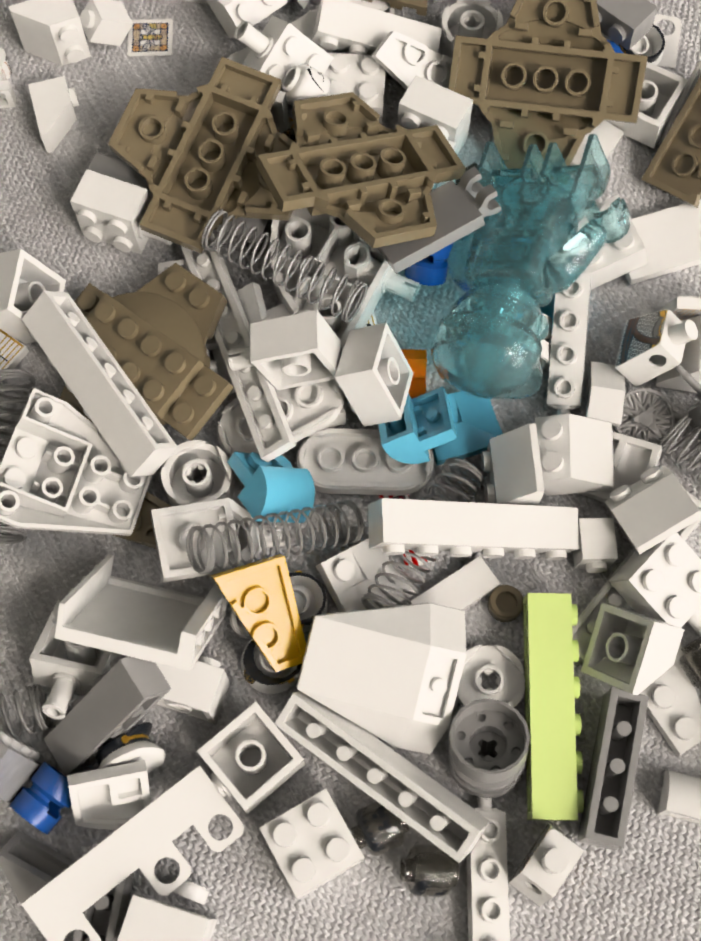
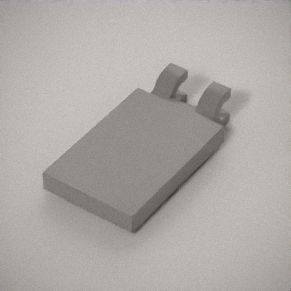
M475 166L462 175L457 185L451 180L432 190L430 195L437 223L434 236L377 248L396 274L485 226L484 217L492 216L502 211L501 206L493 199L498 196L497 190L491 184L483 187L479 182H476L482 179V176Z

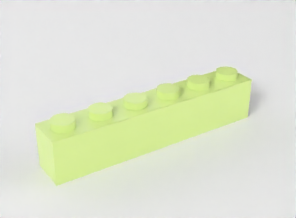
M527 593L523 599L525 721L527 722L530 734L526 757L527 820L577 821L578 813H583L584 810L583 791L577 790V774H582L583 770L581 751H576V736L581 735L582 729L581 715L575 714V699L580 697V679L578 676H574V662L579 660L578 640H573L572 626H577L578 608L577 604H572L570 593Z

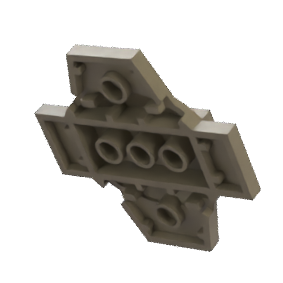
M516 0L506 25L495 30L487 39L455 35L448 89L472 99L473 105H478L485 117L492 123L500 173L563 181L585 135L597 128L604 120L637 123L648 56L615 53L612 45L601 34L596 0Z
M221 57L209 84L196 87L197 92L188 96L178 95L177 91L135 89L108 145L111 151L147 180L153 198L139 224L141 230L202 254L204 248L202 247L201 239L204 228L210 217L218 210L223 209L228 212V216L234 215L235 219L243 217L289 221L294 210L281 212L256 166L257 155L289 150L292 142H294L284 133L280 134L277 131L273 115L270 112L282 87L281 79ZM223 214L213 224L208 239L213 229L217 230L219 225L222 224Z
M353 92L294 101L292 115L295 142H292L289 150L257 155L256 166L281 212L307 208L311 216L328 214L338 217L371 248L434 236L437 223L430 195L435 183L461 179L466 170L437 125L409 130L398 124L395 130L386 128L379 123L380 115Z
M174 263L136 292L111 297L89 283L74 302L162 426L168 424L189 441L193 440L234 388L227 380L210 369V357L207 355L206 349L207 339L213 338L228 300L223 294L177 263ZM64 386L59 399L69 403L92 422L83 412V407L74 394Z

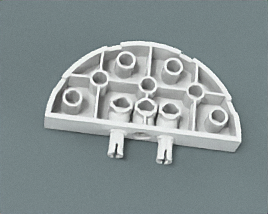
M447 140L455 151L456 143ZM438 183L434 184L432 190L436 189ZM307 208L294 210L289 221L272 220L270 244L274 239H280L278 252L271 262L272 275L281 250L287 244L291 245L289 258L282 270L277 274L276 283L280 284L284 281L292 257L297 251L302 250L301 262L287 282L289 290L296 286L300 270L310 256L314 257V263L308 276L299 287V295L302 296L308 291L309 283L318 265L321 262L326 264L320 281L310 293V300L312 302L319 298L323 283L333 268L336 267L337 274L330 289L322 298V307H326L331 303L336 286L344 274L349 276L342 294L334 303L333 312L335 314L343 308L347 294L356 280L359 279L360 282L363 281L367 284L365 300L357 315L348 323L342 321L341 314L335 317L332 316L330 308L322 311L319 307V302L311 305L308 303L307 296L299 299L296 291L288 293L285 291L284 285L278 287L274 285L279 304H284L290 315L296 314L300 310H317L341 340V352L345 346L349 331L366 326L383 293L388 291L410 302L415 300L414 296H417L421 284L396 274L377 248H371L338 217L328 214L311 216ZM277 242L273 245L272 249L270 250V258L276 248ZM288 248L286 249V251L284 252L283 256L281 257V260H280V262H279L278 268L280 267V265L282 264L283 260L285 259L286 254H287V251H288ZM299 255L296 257L294 263L292 264V267H291V269H290L289 275H290V273L292 272L293 268L295 267V265H296V263H297V261H298ZM310 260L309 263L307 264V266H306V268H305V270H304V272H303V274H302L301 279H302L303 276L305 275V273H306V271H307V269H308V267H309V265H310L311 260ZM322 267L319 269V271H318V273H317V275H316V277H315L314 282L316 281L317 277L319 276ZM333 274L331 275L330 279L328 280L326 287L328 286V284H329V282H330V280H331ZM359 291L358 294L356 295V297H355V299H354V301H353V303H352V305H351V307H350V310H349L348 314H349V313L351 312V310L353 309V307H354V305H355V303H356V301H357V299H358V297H359L360 291Z

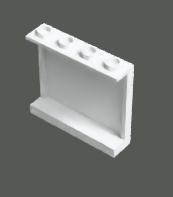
M108 554L99 564L94 566L87 576H83L81 582L75 588H71L68 595L63 600L58 601L54 607L52 614V623L56 624L54 639L191 671L224 619L228 601L216 583L204 598L111 576L114 555Z

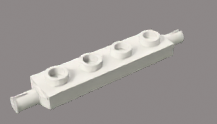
M575 249L569 250L568 269L557 272L547 406L557 410V415L570 413V411L580 409L582 406L591 273L581 270L583 251L577 249L576 262Z
M477 796V808H474V810L490 822L471 852L466 856L468 941H510L506 812L492 808V798Z

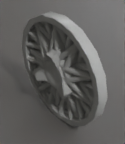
M637 388L625 393L621 425L613 427L616 433L658 444L675 426V415L670 401L662 393L651 388Z

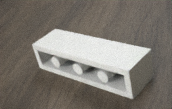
M321 0L317 10L312 41L318 43L320 47L326 50L340 49L349 52V54L372 55L387 34L395 30L438 53L442 28L345 0Z

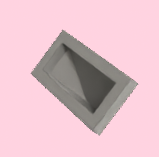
M19 830L0 850V867L20 903L25 902L75 863Z

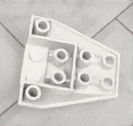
M33 388L0 463V522L20 529L130 536L133 533L152 475L130 477L123 470L119 459L110 446L103 441L101 433L91 421L66 401Z
M428 602L314 615L296 688L395 748L431 754L449 728L467 654L465 611Z

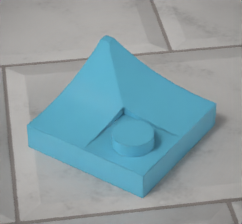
M486 386L447 394L457 439L449 441L442 446L432 448L436 465L444 464L448 458L465 459L481 454L482 451H487L489 439L503 434Z

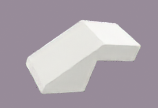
M590 362L585 395H588L585 417L609 422L612 426L619 427L622 421L626 389L625 377L615 368V365Z

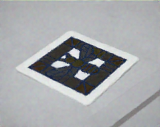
M131 19L133 25L128 32V56L172 55L173 19Z

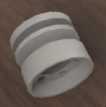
M489 698L475 700L467 704L453 718L449 732L447 755L449 771L457 785L469 794L483 798L502 796L514 789L522 778L530 734L527 722L519 711L506 702Z

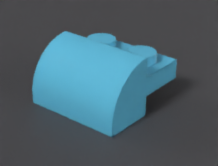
M443 386L411 399L408 393L402 419L378 424L381 445L385 452L391 458L407 464L430 461L429 449L442 446L449 441L457 439L449 398Z
M234 452L227 461L245 486L237 497L252 518L257 515L265 517L269 513L278 514L281 511L290 512L292 509L302 510L304 507L313 508L315 486L308 469L292 468L291 462L282 455L267 463L255 452ZM310 510L304 511V513L309 516ZM298 512L292 513V515H293L295 518H297V516H298L299 513H298ZM284 514L280 517L285 521L287 515ZM301 514L299 523H304L306 518ZM274 516L268 518L270 522H273L275 519ZM289 516L287 523H295V521ZM257 519L255 521L262 522L263 519Z

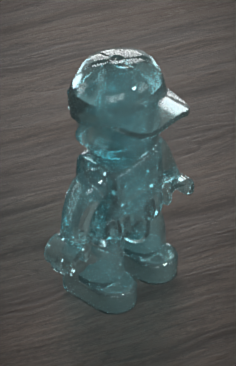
M596 134L588 136L580 165L570 166L566 165L557 143L553 142L548 145L545 160L538 146L530 144L522 168L507 169L493 141L486 142L477 169L481 173L482 179L476 182H479L483 187L491 184L497 190L498 196L493 199L498 202L502 211L495 215L484 217L485 226L454 242L447 259L448 269L455 285L466 293L454 303L449 315L440 320L431 345V356L435 369L446 383L475 398L522 399L538 392L543 381V370L540 364L543 349L541 340L548 335L549 331L548 321L542 315L540 307L549 305L555 293L565 291L575 283L605 243L616 242L627 234L630 228V212L625 200L620 199V197L617 198L603 212L599 211L594 201L603 195L611 173L610 166ZM586 216L588 223L578 231V223Z

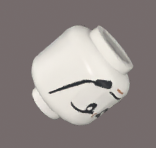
M305 63L298 67H291L282 82V89L286 92V100L292 104L297 100L331 95L328 77Z

